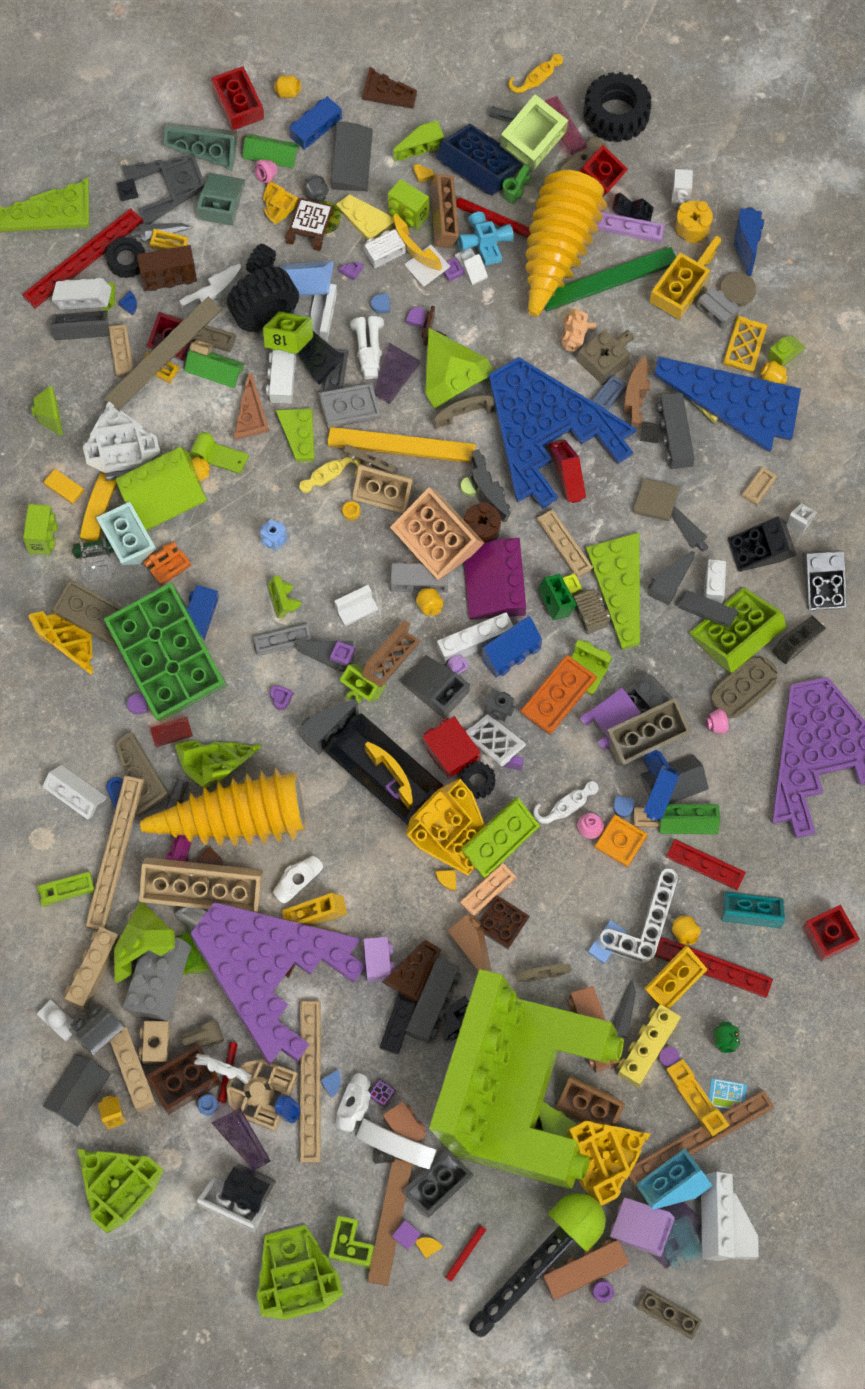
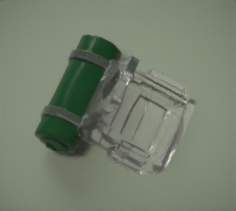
M107 538L80 542L73 545L72 553L76 559L80 558L82 564L79 565L81 578L85 583L109 580L115 574L114 562L110 559V553H113L114 550Z

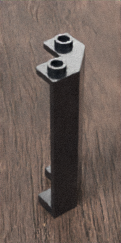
M362 713L351 716L345 723L347 726L344 731L337 735L333 734L327 740L328 745L324 751L408 825L410 818L444 785ZM367 742L386 751L404 771L412 791L413 804L410 811L400 798H395L387 790L386 785L395 778L383 762L378 765L373 763L365 752V744ZM397 781L389 786L395 795L398 793V789L401 788Z

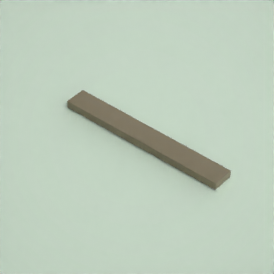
M208 296L104 400L107 403L108 401L111 402L114 408L119 411L222 311L221 308Z

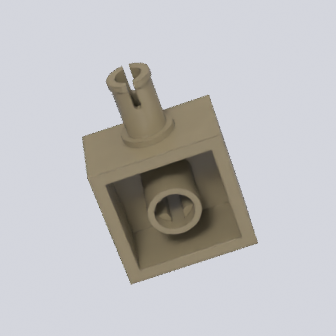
M605 329L579 350L577 361L603 385L612 375L617 374L629 364L630 352L624 346L632 341L634 336L629 330H626L615 339Z

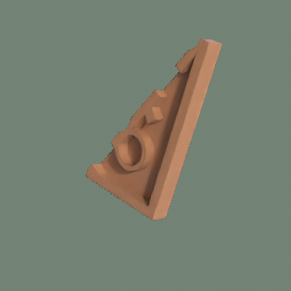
M249 373L246 379L236 431L234 432L235 440L269 432L252 373Z

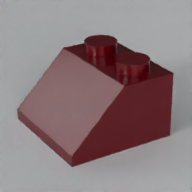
M158 312L146 346L154 350L183 320ZM190 342L174 357L175 359L184 361Z

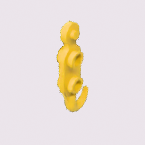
M554 54L551 61L538 65L527 75L521 87L513 85L514 78L512 77L508 83L510 90L514 93H523L528 89L541 85L554 73V67L562 65V55Z

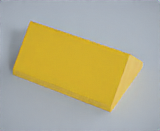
M686 945L643 991L658 1005L661 1004L670 1009L706 972L707 968Z

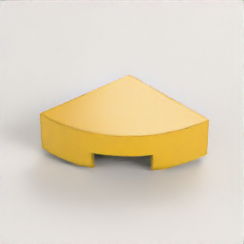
M420 164L413 165L418 183L434 179L435 173L432 169H428Z
M455 870L436 871V877L440 884L448 890L456 891Z
M428 1237L419 1238L415 1242L425 1259L443 1248L437 1240Z

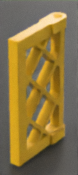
M737 316L723 365L753 373L768 325ZM740 324L747 327V329L741 332L738 330ZM753 329L761 330L759 337H756ZM750 332L754 339L745 342L742 334ZM739 337L743 344L734 347L735 339ZM756 342L755 352L752 353L748 345ZM745 347L749 354L741 358L737 350ZM732 352H734L736 357L738 358L735 361L729 359ZM751 357V365L743 362V360Z

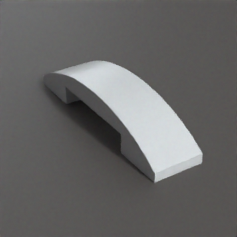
M363 1118L356 1136L361 1141L383 1152L426 1169H430L437 1149L421 1142H415L385 1129L382 1125Z

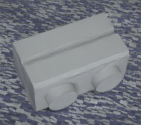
M711 287L697 302V308L722 330L738 316L739 309L734 301H729L721 290H716L714 287Z

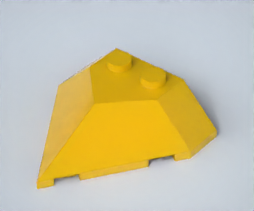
M44 611L28 615L30 623L39 639L56 648L90 675L93 674V667L90 664V659L93 658L92 635L55 614L46 616Z
M583 1121L569 1128L567 1138L577 1140L580 1154L587 1155L590 1158L586 1177L584 1180H579L581 1187L588 1195L596 1199L601 1206L618 1198L623 1182L628 1179L642 1152L641 1148L644 1142L648 1140L651 1134L590 1121Z

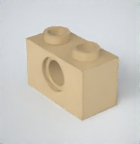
M144 1021V1027L140 1028V1039H143V1047L139 1048V1059H142L144 1065L167 1064L169 1062L170 1046L169 1021ZM158 1039L160 1043L157 1047L152 1048L149 1046L151 1040Z

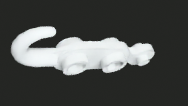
M590 781L586 784L585 789L572 791L558 801L546 817H541L538 814V809L541 806L538 803L533 809V816L542 824L566 818L586 803L587 796L595 795L599 790V786L596 782Z

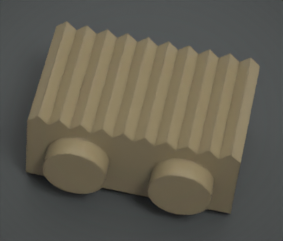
M593 588L573 596L577 604L575 609L587 634L608 627L611 618L608 610H604L602 606L603 599L600 593H596Z

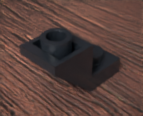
M621 192L615 194L612 210L620 216L650 222L654 209L643 198L631 201Z
M466 996L448 1007L443 1033L445 1042L449 1039L453 1041L459 1035L462 1025L456 1018V1015L462 1016L466 1013L469 1003Z

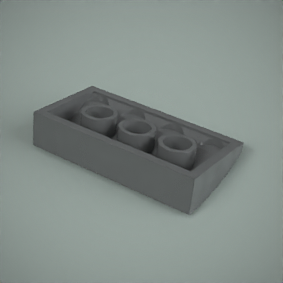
M337 121L332 190L368 192L373 129L355 123Z

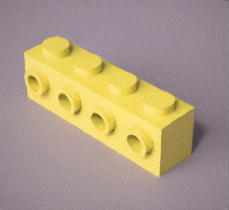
M661 1004L658 1009H652L648 1016L651 1019L647 1026L643 1024L638 1032L639 1040L637 1043L635 1041L632 1042L627 1050L630 1053L628 1058H622L617 1067L620 1070L618 1076L637 1088L641 1085L681 1016Z

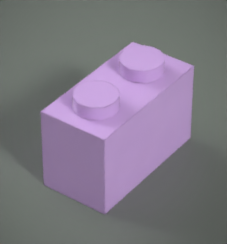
M388 937L364 939L368 982L383 981L395 969L394 962H390L389 957L390 954H393L392 942L388 943Z

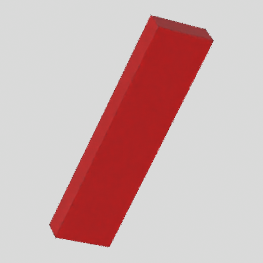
M674 839L666 855V858L738 891L746 873Z

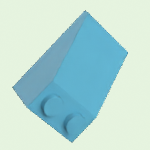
M686 1148L636 1184L653 1210L697 1198L713 1186Z

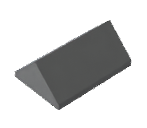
M108 310L53 315L51 329L55 341L109 337Z
M694 754L668 763L671 768L681 772L668 804L709 789L703 764ZM660 770L656 772V775L651 774L649 771L640 774L649 797Z
M76 1054L43 1107L78 1127L110 1074L93 1061Z
M447 1149L431 1164L430 1169H425L402 1192L423 1216L429 1218L464 1186L474 1174Z

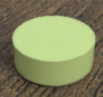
M466 477L461 482V492L466 496H474L476 492L469 478Z

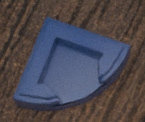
M129 291L118 304L133 316L137 309V301L133 292Z

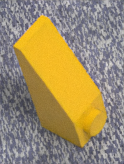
M329 893L282 910L283 920L303 925H312L347 915L344 896Z

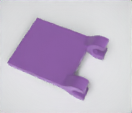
M621 688L593 710L582 715L580 719L586 726L595 719L607 735V729L639 715L641 712L625 690ZM608 735L598 741L604 750L609 747Z

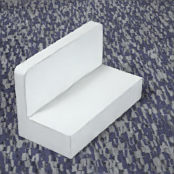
M369 585L334 601L335 609L345 626L378 611Z

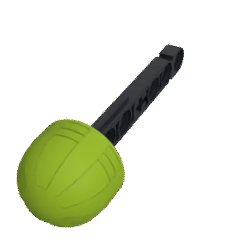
M572 1193L563 1197L547 1213L559 1226L485 1304L483 1310L479 1311L472 1318L469 1329L477 1337L486 1336L495 1326L494 1323L500 1321L574 1240L586 1252L596 1243L605 1228V1214L602 1206L596 1199L584 1193ZM552 1245H556L555 1250L552 1253H548V1249ZM541 1260V1265L534 1269V1264ZM512 1291V1296L505 1300V1295ZM497 1306L498 1311L494 1315H490L491 1310ZM483 1322L482 1329L476 1331L477 1325Z

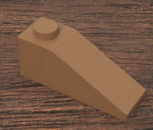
M465 915L448 932L478 971L482 969L492 972L484 932L480 927L481 923L475 916Z

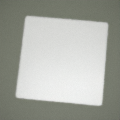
M432 245L425 248L423 252L430 248L437 255L442 265L440 271L429 268L414 258L405 263L408 270L423 286H426L450 268V265Z

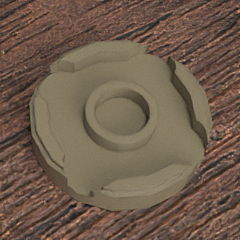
M734 272L723 278L720 290L724 293L725 298L729 301H734L738 307H742L753 300L756 293V285L754 280L747 276V274Z

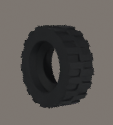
M121 237L111 242L110 246L106 249V260L109 270L120 278H133L139 275L140 268L137 254L145 253L142 243L131 237ZM130 250L135 254V260L131 264L123 265L117 260L118 254L121 251Z

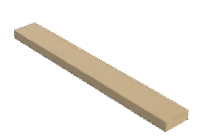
M124 776L85 925L87 928L99 930L100 927L104 929L107 927L144 779Z
M300 1001V1037L310 1044L300 1057V1163H321V1001Z

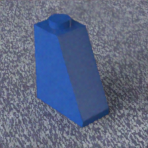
M662 765L644 809V813L647 814L646 817L655 821L658 818L662 820L680 776V771Z

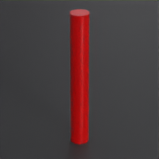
M230 1042L226 1064L231 1066L234 1065L238 1045L235 1042ZM223 1075L218 1098L219 1103H226V1086L229 1081L226 1075Z
M479 1225L445 1276L448 1281H453L485 1233L486 1229Z

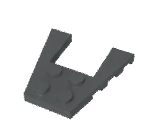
M194 155L176 157L168 161L155 160L154 163L145 164L140 162L132 166L122 165L127 180L134 179L136 181L162 171L172 195L139 208L144 224H151L202 191L205 186Z

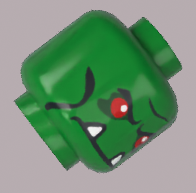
M721 1022L720 1026L713 1030L714 1046L721 1053L735 1052L736 1048L740 1046L739 1028L732 1025L731 1022Z

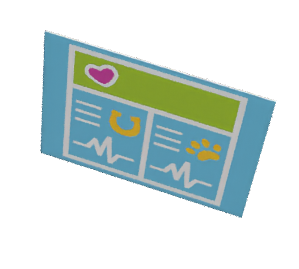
M711 1078L709 1099L715 1107L731 1109L745 1101L747 1084Z

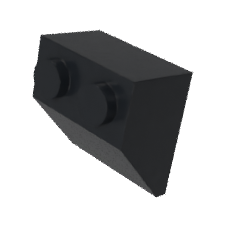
M237 1164L232 1168L224 1182L221 1197L259 1213L276 1180L244 1165Z

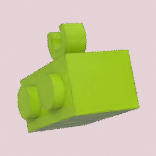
M355 663L347 666L339 680L353 690L348 692L346 699H351L354 695L358 704L361 703L362 697L369 702L378 700L387 683L379 687L362 676L364 667Z

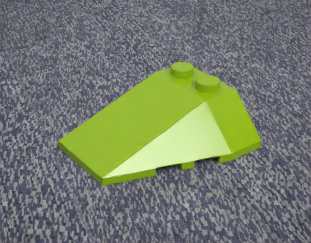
M306 1225L265 1235L259 1289L257 1290L261 1316L280 1320L303 1316L327 1309L343 1295L338 1272L333 1268Z

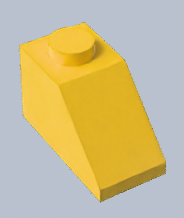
M117 1096L104 1097L102 1102L98 1103L101 1119L107 1130L127 1123Z

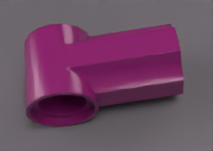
M178 835L174 839L171 851L167 853L165 859L188 862L187 856L192 842H189L186 836Z

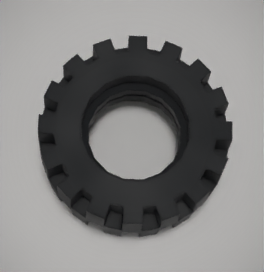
M262 243L257 245L247 260L246 270L249 273H253L257 269H263V267L270 268L276 260V251Z
M484 762L468 764L461 774V780L476 799H479V797L486 798V795L489 796L495 787L494 770L490 769L488 764L484 765ZM474 774L484 775L486 778L485 785L482 787L473 786L470 783L471 776Z

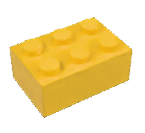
M680 252L651 291L649 303L680 320L708 282L711 270Z

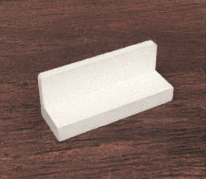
M330 284L329 294L314 295L310 314L313 331L325 341H328L337 297V285Z
M63 765L50 771L43 784L44 789L86 819H90L97 805L106 799L105 795Z

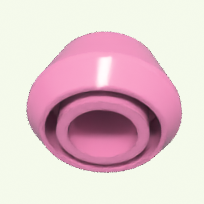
M258 160L255 165V174L261 182L270 183L277 175V166L271 160Z
M718 708L708 715V718H706L707 729H711L713 733L725 734L728 731V718L723 709Z
M586 813L579 818L577 828L583 837L594 839L602 834L604 823L597 814Z

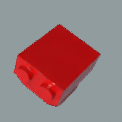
M455 716L451 719H444L440 726L435 729H428L423 734L424 736H422V743L427 748L428 754L448 779L461 772L465 767L467 768L468 764H473V762L481 758V752Z

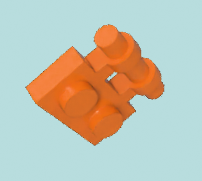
M174 541L168 545H163L161 550L155 554L151 553L143 561L146 568L152 564L154 565L150 569V573L160 586L192 566L181 549L175 553L173 552L177 548ZM165 555L168 556L166 559L159 562V559H161Z

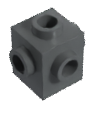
M493 689L485 704L484 713L490 715L495 720L505 722L507 716L511 717L514 712V698L506 692H499Z

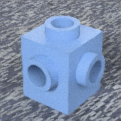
M270 519L268 523H264L260 528L261 542L267 548L277 551L287 540L286 527L279 521L275 522Z

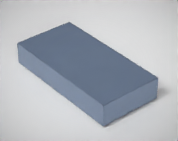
M612 375L592 399V402L608 411L627 388V384Z

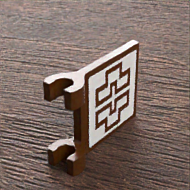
M299 198L290 228L285 235L286 243L294 245L296 234L314 238L312 242L313 250L321 251L323 238L334 205Z

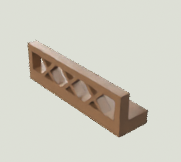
M404 620L366 662L362 673L364 678L382 687L419 645L420 639L408 633L409 622ZM404 638L407 639L408 641L412 642L413 644H412V645H404V644H403ZM393 651H401L402 656H394ZM383 662H392L393 667H384ZM374 673H382V674H383V678H382V679H379V678H377L376 676H374L373 674H374Z

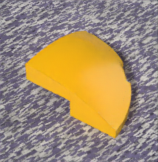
M271 181L268 183L263 195V201L266 203L264 212L274 224H277L297 207L299 198Z

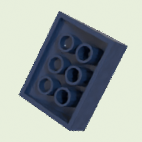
M468 124L443 140L436 159L444 165L450 167L457 174L462 175L491 196L502 189L505 179L512 178L524 165L501 147L499 142L472 124Z

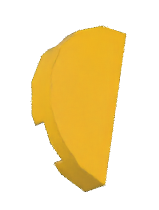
M716 235L698 260V263L704 266L711 262L717 253L715 250L721 244L722 238Z

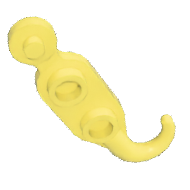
M348 457L329 461L315 470L310 480L301 481L299 489L303 493H309L313 486L327 484L338 477L349 463L356 464L357 470L355 475H357L361 462L358 459L355 461Z

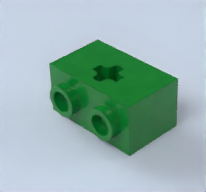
M561 574L544 577L537 591L552 620L569 617L577 604Z

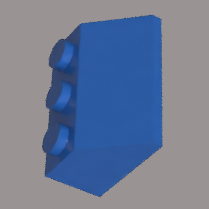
M530 616L526 617L483 647L482 661L495 678L500 675H506L515 664L517 666L520 665L528 655H534L541 649L542 638Z

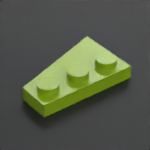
M276 410V415L286 435L295 461L315 462L313 410Z

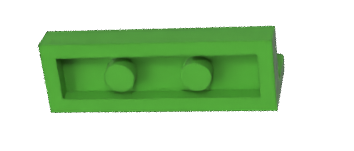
M248 134L244 140L242 157L254 161L271 160L276 165L293 168L300 144Z
M189 350L184 371L235 388L238 375L244 370L245 363L212 352L204 355Z
M668 804L660 821V834H718L720 825L719 804Z

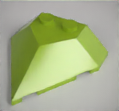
M428 328L425 394L435 409L463 391L488 379L489 374L494 372V369L485 356Z
M191 740L176 743L175 748L184 773L201 787L205 785L208 788L217 784L218 780L221 783L234 769L261 749L262 744L249 746L243 745V743L212 741L211 744L206 745L201 744L200 741Z
M139 902L114 948V977L116 983L132 975L131 961L148 950L162 956L175 948L174 930L167 926L144 902Z
M77 1149L91 1211V1220L108 1234L127 1223L155 1192L164 1170L149 1156L139 1157L130 1156L129 1154L101 1151L91 1152Z

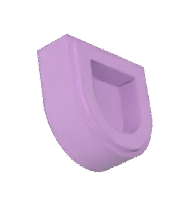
M462 655L453 656L447 664V667L457 674L469 668L467 660Z

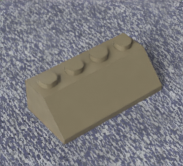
M676 697L607 729L609 746L617 765H625L692 733Z

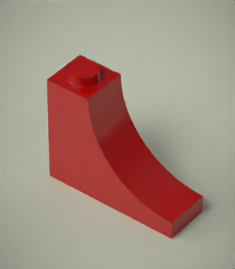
M566 440L548 444L549 452L554 459L559 473L564 497L571 503L580 502L581 499L586 498L579 456Z

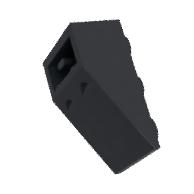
M779 516L728 538L739 572L779 563L797 555L787 524Z

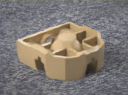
M263 1059L245 1062L239 1068L245 1069L252 1076L248 1078L249 1082L244 1085L242 1091L232 1088L234 1078L229 1079L226 1086L229 1106L240 1119L248 1120L253 1124L277 1132L282 1118L276 1114L275 1107L271 1106L275 1098V1091L280 1092L281 1095L284 1094L291 1097L298 1079V1073L273 1063L269 1065ZM264 1065L273 1068L269 1080L260 1076ZM268 1083L271 1090H266L264 1084ZM247 1091H250L251 1094L249 1100L247 1099L245 1094ZM248 1105L257 1108L253 1118L244 1115Z

